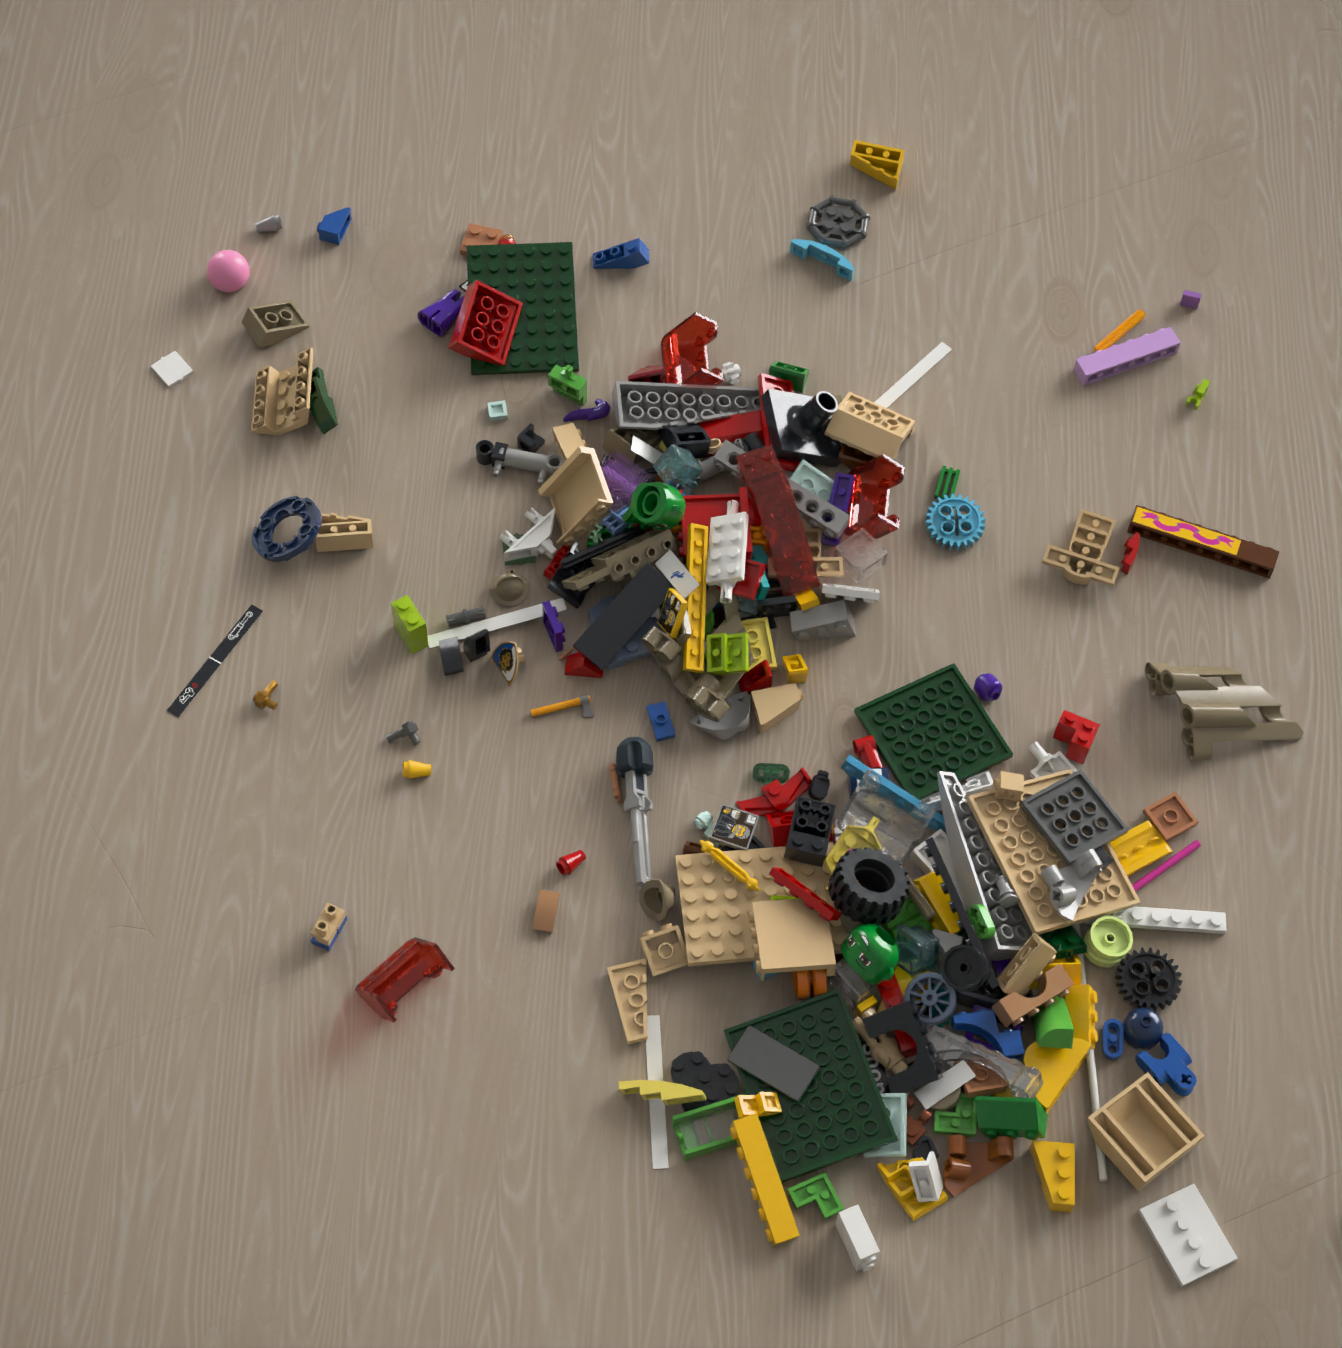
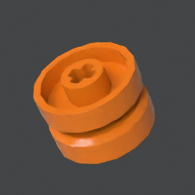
M826 969L792 971L796 999H807L810 994V988L814 997L827 993Z

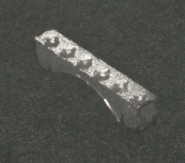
M934 1025L927 1034L929 1042H932L935 1047L936 1053L934 1055L937 1061L944 1063L964 1060L984 1065L1000 1075L1009 1086L1012 1095L1018 1098H1034L1043 1085L1041 1072L1035 1067L1023 1065L1017 1059L1005 1057L999 1051L989 1050L981 1043H974L965 1036L951 1033L947 1028H940Z

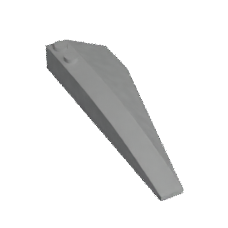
M616 381L612 391L613 410L619 428L658 430L663 429L662 425H687L728 418L733 414L761 410L759 388Z
M939 771L937 777L945 828L967 912L970 905L982 904L987 908L994 923L995 934L993 938L979 939L989 960L1000 961L1014 958L1033 933L1018 903L1009 908L1000 906V892L995 879L1003 875L964 798L966 794L955 773Z

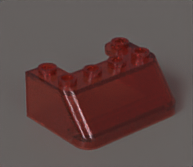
M695 312L663 336L661 340L664 383L717 386L724 381L721 369L714 368L709 372L706 345L717 337L716 321Z
M882 454L847 473L854 475L855 480L847 514L850 515V523L843 531V534L879 539L899 529L900 519L895 514L888 516L890 488L900 484L904 479V466Z

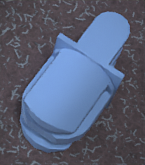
M624 505L615 513L611 510V514L601 521V526H605L607 531H612L613 536L624 532V528L631 524L624 523L622 518L629 507Z

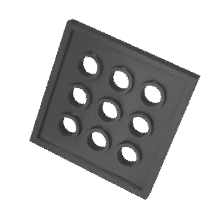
M1081 769L1024 799L1019 804L1067 867L1082 853L1090 849L1096 850L1099 847H1103L1127 834L1129 828ZM1072 791L1079 792L1081 797H1076ZM1058 799L1064 800L1067 805H1061ZM1085 806L1091 807L1093 812H1088ZM1043 807L1049 808L1052 813H1046ZM1070 814L1076 815L1079 820H1073ZM1097 821L1103 822L1106 827H1100ZM1055 822L1061 823L1064 826V828H1058L1055 825ZM1082 830H1088L1091 836L1085 835ZM1067 838H1073L1076 844L1069 843Z

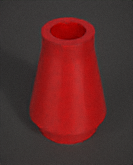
M579 849L576 852L559 857L556 867L562 875H570L586 860V855Z

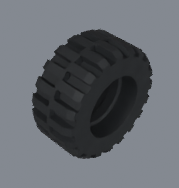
M869 847L864 849L856 848L853 851L846 852L839 859L829 879V895L831 900L835 901L834 906L837 910L840 909L841 913L845 917L849 916L852 921H859L861 924L880 925L881 923L883 925L897 917L908 897L910 881L908 876H906L907 873L904 868L900 867V862L893 860L890 854L882 853V850H872ZM857 880L873 884L881 893L864 888Z

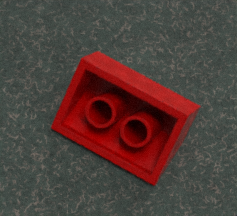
M794 810L765 814L770 841L773 847L786 846ZM832 828L829 841H833Z

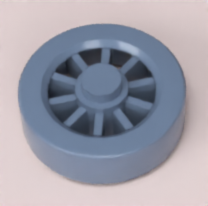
M928 972L916 976L908 984L904 995V1002L912 999V1002L916 1003L917 1006L923 1005L918 1016L920 1021L928 1026H935L946 1022L953 1015L957 1006L955 988L949 986L942 975L938 973ZM928 984V990H925L923 986ZM933 984H937L936 988L933 990ZM920 988L923 990L922 994L917 993ZM941 988L945 990L944 992L938 994ZM948 996V1002L940 1000V998ZM915 997H919L921 1000L915 1002ZM939 1004L947 1006L943 1012L938 1007ZM927 1008H929V1016L924 1015ZM933 1008H936L940 1014L933 1016Z

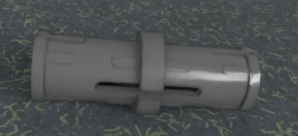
M481 606L471 610L463 609L462 612L446 615L447 620L455 619L448 621V626L451 627L461 623L468 624L470 621L486 618L485 613L477 614L484 612V607Z

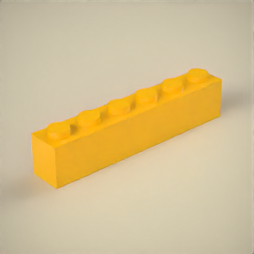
M757 1113L734 1120L731 1123V1128H729L730 1135L733 1140L736 1139L737 1155L740 1160L744 1161L746 1167L743 1168L744 1175L747 1181H751L753 1187L750 1189L754 1201H758L760 1209H757L761 1222L764 1221L766 1224L765 1235L768 1242H772V1245L775 1246L798 1238L800 1234Z

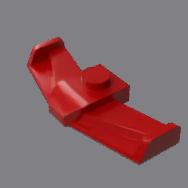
M802 767L785 784L781 785L777 779L761 787L763 796L737 801L735 805L738 809L758 815L759 817L765 814L782 812L789 808V805L797 799V796H801L809 789L811 778Z

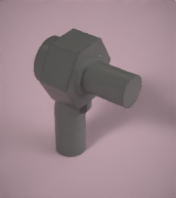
M412 720L401 725L403 729L400 731L396 730L386 735L389 743L399 737L404 738L406 736L410 737L413 745L420 743L416 731L419 729Z

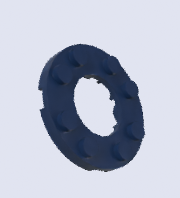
M292 496L282 499L260 517L262 520L258 527H254L252 543L262 558L273 562L288 561L301 552L306 551L316 538L322 524L321 512L317 505L307 497L299 498L298 496ZM290 516L302 517L303 525L298 530L299 534L297 536L294 535L293 540L287 543L282 542L283 544L273 541L272 534L274 529L283 519Z

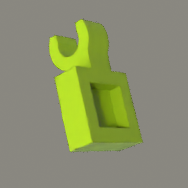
M1203 379L1201 384L1196 385L1193 391L1195 395L1187 398L1185 406H1188L1189 403H1195L1194 410L1199 408L1208 390L1209 380Z

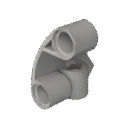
M1094 849L1082 853L1068 867L1066 866L1058 870L1056 865H1051L1040 873L1050 890V900L1058 914L1070 922L1073 921L1083 897L1103 867V863Z

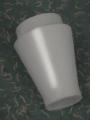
M273 214L256 222L258 233L282 229L283 225L280 215L275 216Z

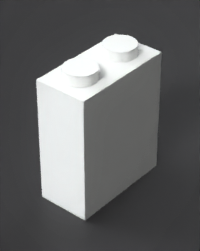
M859 1205L839 1212L835 1226L856 1272L859 1270L865 1272L874 1268L880 1250Z

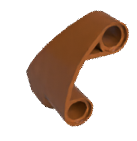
M963 1135L949 1136L948 1158L945 1160L943 1168V1188L954 1197L1014 1159V1139L1001 1136L988 1143L967 1142V1137Z

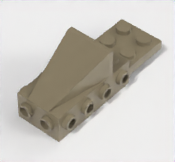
M652 529L592 558L593 567L562 581L563 586L566 589H572V591H582L589 588L588 584L592 582L599 583L607 580L608 582L620 581L624 589L647 563L656 570H659L655 563L669 550L673 552L678 549L676 545L677 539L670 529Z

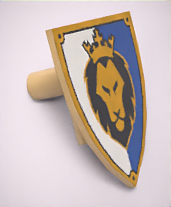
M509 641L498 645L493 651L491 659L511 686L517 674L518 663L524 662L525 656L523 654L520 655L522 650L517 647V643Z

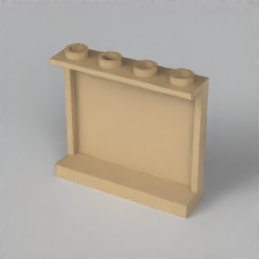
M579 446L538 489L540 496L549 497L552 507L555 508V515L562 533L556 544L571 546L613 504L593 448Z
M787 899L752 902V910H748L749 923L753 922L751 939H755L756 944H753L754 956H758L755 966L756 973H760L761 981H764L765 973L826 969L827 976H835L836 960L830 924L819 916L820 913L817 910L806 907L803 904L804 900Z

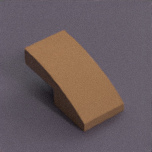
M540 890L532 929L553 932L560 893Z

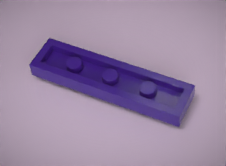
M836 472L829 503L847 513L855 476ZM826 517L825 522H830L832 519ZM822 533L821 544L840 547L842 534L837 540L834 537L829 538Z

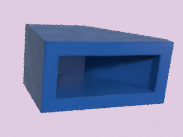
M346 207L325 215L322 222H319L317 226L319 239L340 245L352 220L351 209Z

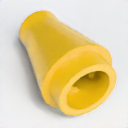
M408 760V762H403L402 775L407 777V779L431 776V764Z

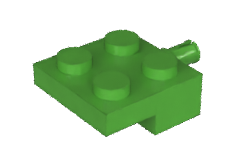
M555 365L548 374V385L553 387L554 392L584 406L587 402V380L580 375H575L573 367H570V365H567L565 368Z

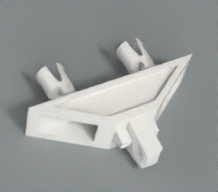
M531 507V513L527 511L525 517L536 525L520 539H516L507 530H505V535H500L499 540L510 547L504 552V562L535 557L539 554H545L553 559L557 552L551 541L555 508L546 516H542Z

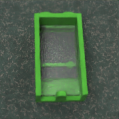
M735 1097L672 1116V1126L685 1161L737 1144L736 1139H732L729 1131L731 1123L734 1120L740 1119L734 1101Z

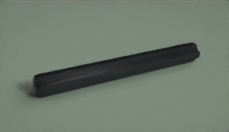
M638 525L561 559V567L566 570L644 534V530Z

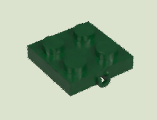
M1072 925L1038 935L1056 950L1055 958L1065 957L1070 959L1072 955L1087 952V945Z

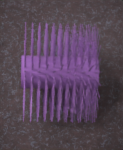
M618 459L613 462L609 460L608 465L606 460H604L602 472L608 489L611 491L612 507L614 506L615 508L617 505L620 509L626 504L628 506L631 503L634 490L640 485L639 482L643 480L641 479L642 475L640 477L635 475L636 471H629V465L626 468L625 466L623 467V461L619 464V462L617 463Z

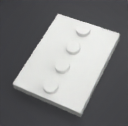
M1195 1184L1185 1187L1138 1211L1181 1288L1238 1259Z

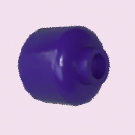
M981 674L976 678L974 690L982 700L990 702L1000 697L1003 687L993 674Z

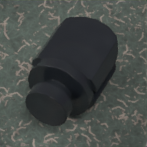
M819 770L817 775H814L813 779H811L808 796L811 799L822 801L827 796L830 787L828 772Z

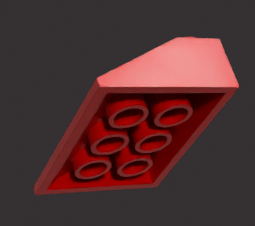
M478 280L474 281L467 287L448 349L465 357L501 366L505 365L523 303Z

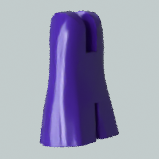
M456 289L450 291L435 303L418 312L417 316L420 323L437 336H443L457 319L464 296L460 298L461 292Z

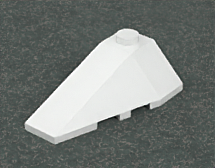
M989 771L965 779V783L960 784L966 794L964 796L965 800L970 795L992 790L993 780ZM940 792L920 800L934 810H942Z

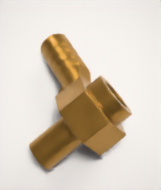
M272 680L265 690L255 693L253 697L255 706L261 709L266 706L273 710L277 708L278 703L270 700L271 693L278 686L276 681Z

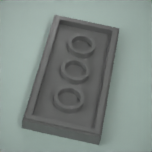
M750 1025L727 1059L731 1064L796 1102L800 1101L820 1069L819 1065Z

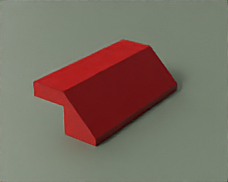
M761 410L733 414L728 418L696 423L705 429L710 440L717 438L721 440V443H724L725 440L732 443L736 439L741 438L743 440L748 434L757 433L765 445ZM707 452L706 457H711V456H713L712 454H709V453Z

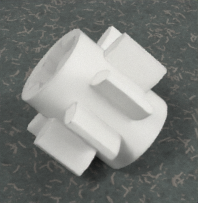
M733 362L723 364L724 369L720 370L723 382H728L731 385L738 383V378L742 376L739 365Z

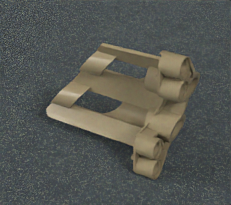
M712 585L706 589L705 617L720 601L721 591H718V585ZM732 595L731 603H728V599L727 604L722 603L725 620L713 634L747 633L745 627L742 626L738 612L737 597ZM653 626L641 639L643 645L657 660L658 667L664 678L676 687L694 714H701L707 719L718 722L731 708L724 699L745 672L726 674L719 682L713 675L707 672V660L704 661V671L702 673L684 671V645H678L676 638L669 637L668 633L665 634ZM748 637V656L750 667L754 662V657L751 652V646ZM707 640L704 641V653H707Z
M1147 662L1145 665V676L1147 679H1151L1149 685L1151 694H1176L1181 703L1180 717L1186 726L1182 729L1181 737L1183 743L1188 744L1186 753L1190 761L1210 760L1212 756V741L1301 739L1304 733L1297 722H1290L1282 716L1280 712L1282 705L1261 686L1246 685L1242 679V674L1229 667L1171 666L1167 662ZM1202 677H1221L1226 686H1214ZM1259 707V712L1267 722L1254 723L1242 708Z

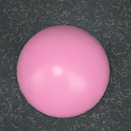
M219 251L208 262L207 277L212 286L219 291L226 293L236 292L243 288L249 279L250 269L248 262L236 251Z

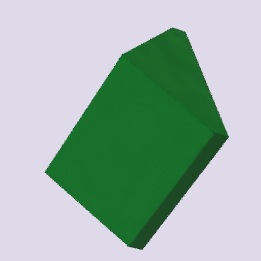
M775 361L770 365L769 375L792 381L793 390L803 393L810 369Z

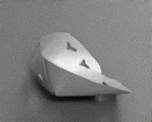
M746 691L724 700L728 706L732 703L731 708L718 722L707 719L701 714L694 716L690 722L721 740H728L749 727L750 696Z

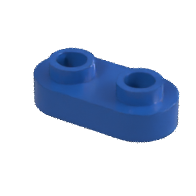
M1109 1019L1102 1027V1054L1109 1060H1117L1123 1053L1124 1027L1119 1020ZM1109 1029H1113L1115 1033H1110ZM1109 1048L1114 1049V1050H1115V1053L1109 1052L1108 1049H1109Z

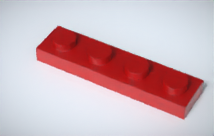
M773 867L769 875L774 878L773 881L781 887L785 886L788 888V892L792 896L800 897L804 900L803 904L806 907L817 910L820 913L819 916L828 922L830 920H839L842 913L782 868Z

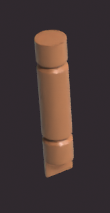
M611 764L609 769L614 798L617 799V803H621L622 795L617 765Z

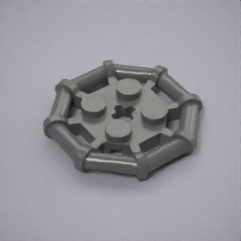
M831 195L828 199L810 207L811 212L806 227L816 236L821 244L847 249L849 245L867 237L866 231L870 215L865 213L857 204V200L837 198ZM835 204H837V205H843V206H848V207H847V208L836 207ZM829 205L831 206L828 207L826 211H822V209H824L825 207ZM853 209L859 215V217L854 216V212L852 211ZM817 216L821 218V222L816 223ZM836 221L842 222L840 225H836ZM861 223L860 229H856V224ZM819 229H821L822 231L824 230L825 235H823ZM849 234H850V236L853 235L852 237L846 239V236H847V235H849Z

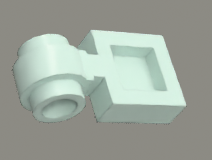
M705 811L695 817L694 824L698 829L706 830L703 836L709 840L714 824H712V815ZM710 841L711 843L714 844V846H715L716 848H719V847L722 845V844H719V843Z

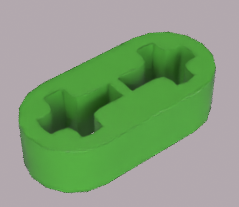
M982 904L970 905L967 914L979 939L993 938L995 926L987 908Z

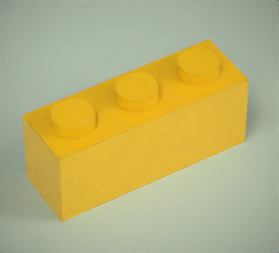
M1089 984L1072 985L1068 989L1070 993L1065 996V1002L1074 1027L1073 1038L1083 1039L1091 1043L1090 1050H1094L1095 1042L1098 1041V1034L1095 1030V1023L1098 1021L1095 1010V1003L1098 1000L1097 992Z

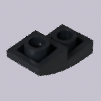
M458 637L440 640L439 647L445 676L464 672Z

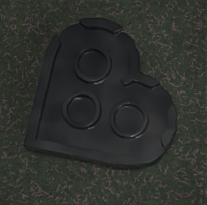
M699 1051L683 1053L672 1061V1083L683 1084L702 1090L706 1095V1100L682 1103L681 1106L684 1112L732 1098L737 1094L739 1087L738 1076L728 1064L711 1065L708 1059Z

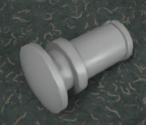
M1006 875L997 877L995 882L1000 892V906L1003 908L1013 907L1018 903L1019 897L1011 889Z

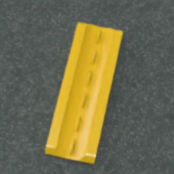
M1149 820L1130 829L1127 834L1110 843L1127 877L1173 853Z

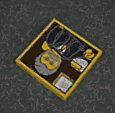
M673 588L668 589L657 623L669 634V637L677 638L688 603Z

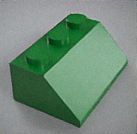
M975 1097L978 1128L984 1136L992 1139L997 1138V1136H1007L1013 1139L1025 1137L1029 1140L1045 1138L1048 1114L1036 1098Z

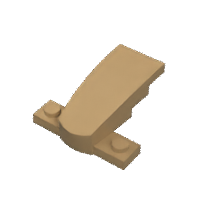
M1081 509L1069 550L1048 544L1042 563L1064 570L1063 577L1074 584L1088 585L1091 580L1113 587L1120 567L1101 562V559L1110 540L1116 520Z
M783 514L786 558L768 559V578H790L791 584L808 587L817 584L819 578L843 577V557H821V529L811 527L808 521L803 518L799 519L793 514Z

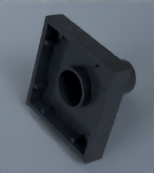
M768 388L761 396L774 457L799 462L805 460L812 464L837 467L841 463L838 459L841 450L840 441L833 440L825 435L833 414L838 409L836 398L827 391H819L815 396H808Z

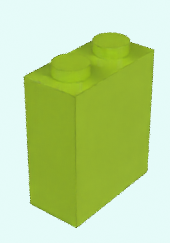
M406 595L391 602L394 627L410 653L414 654L428 647L426 623L410 597Z

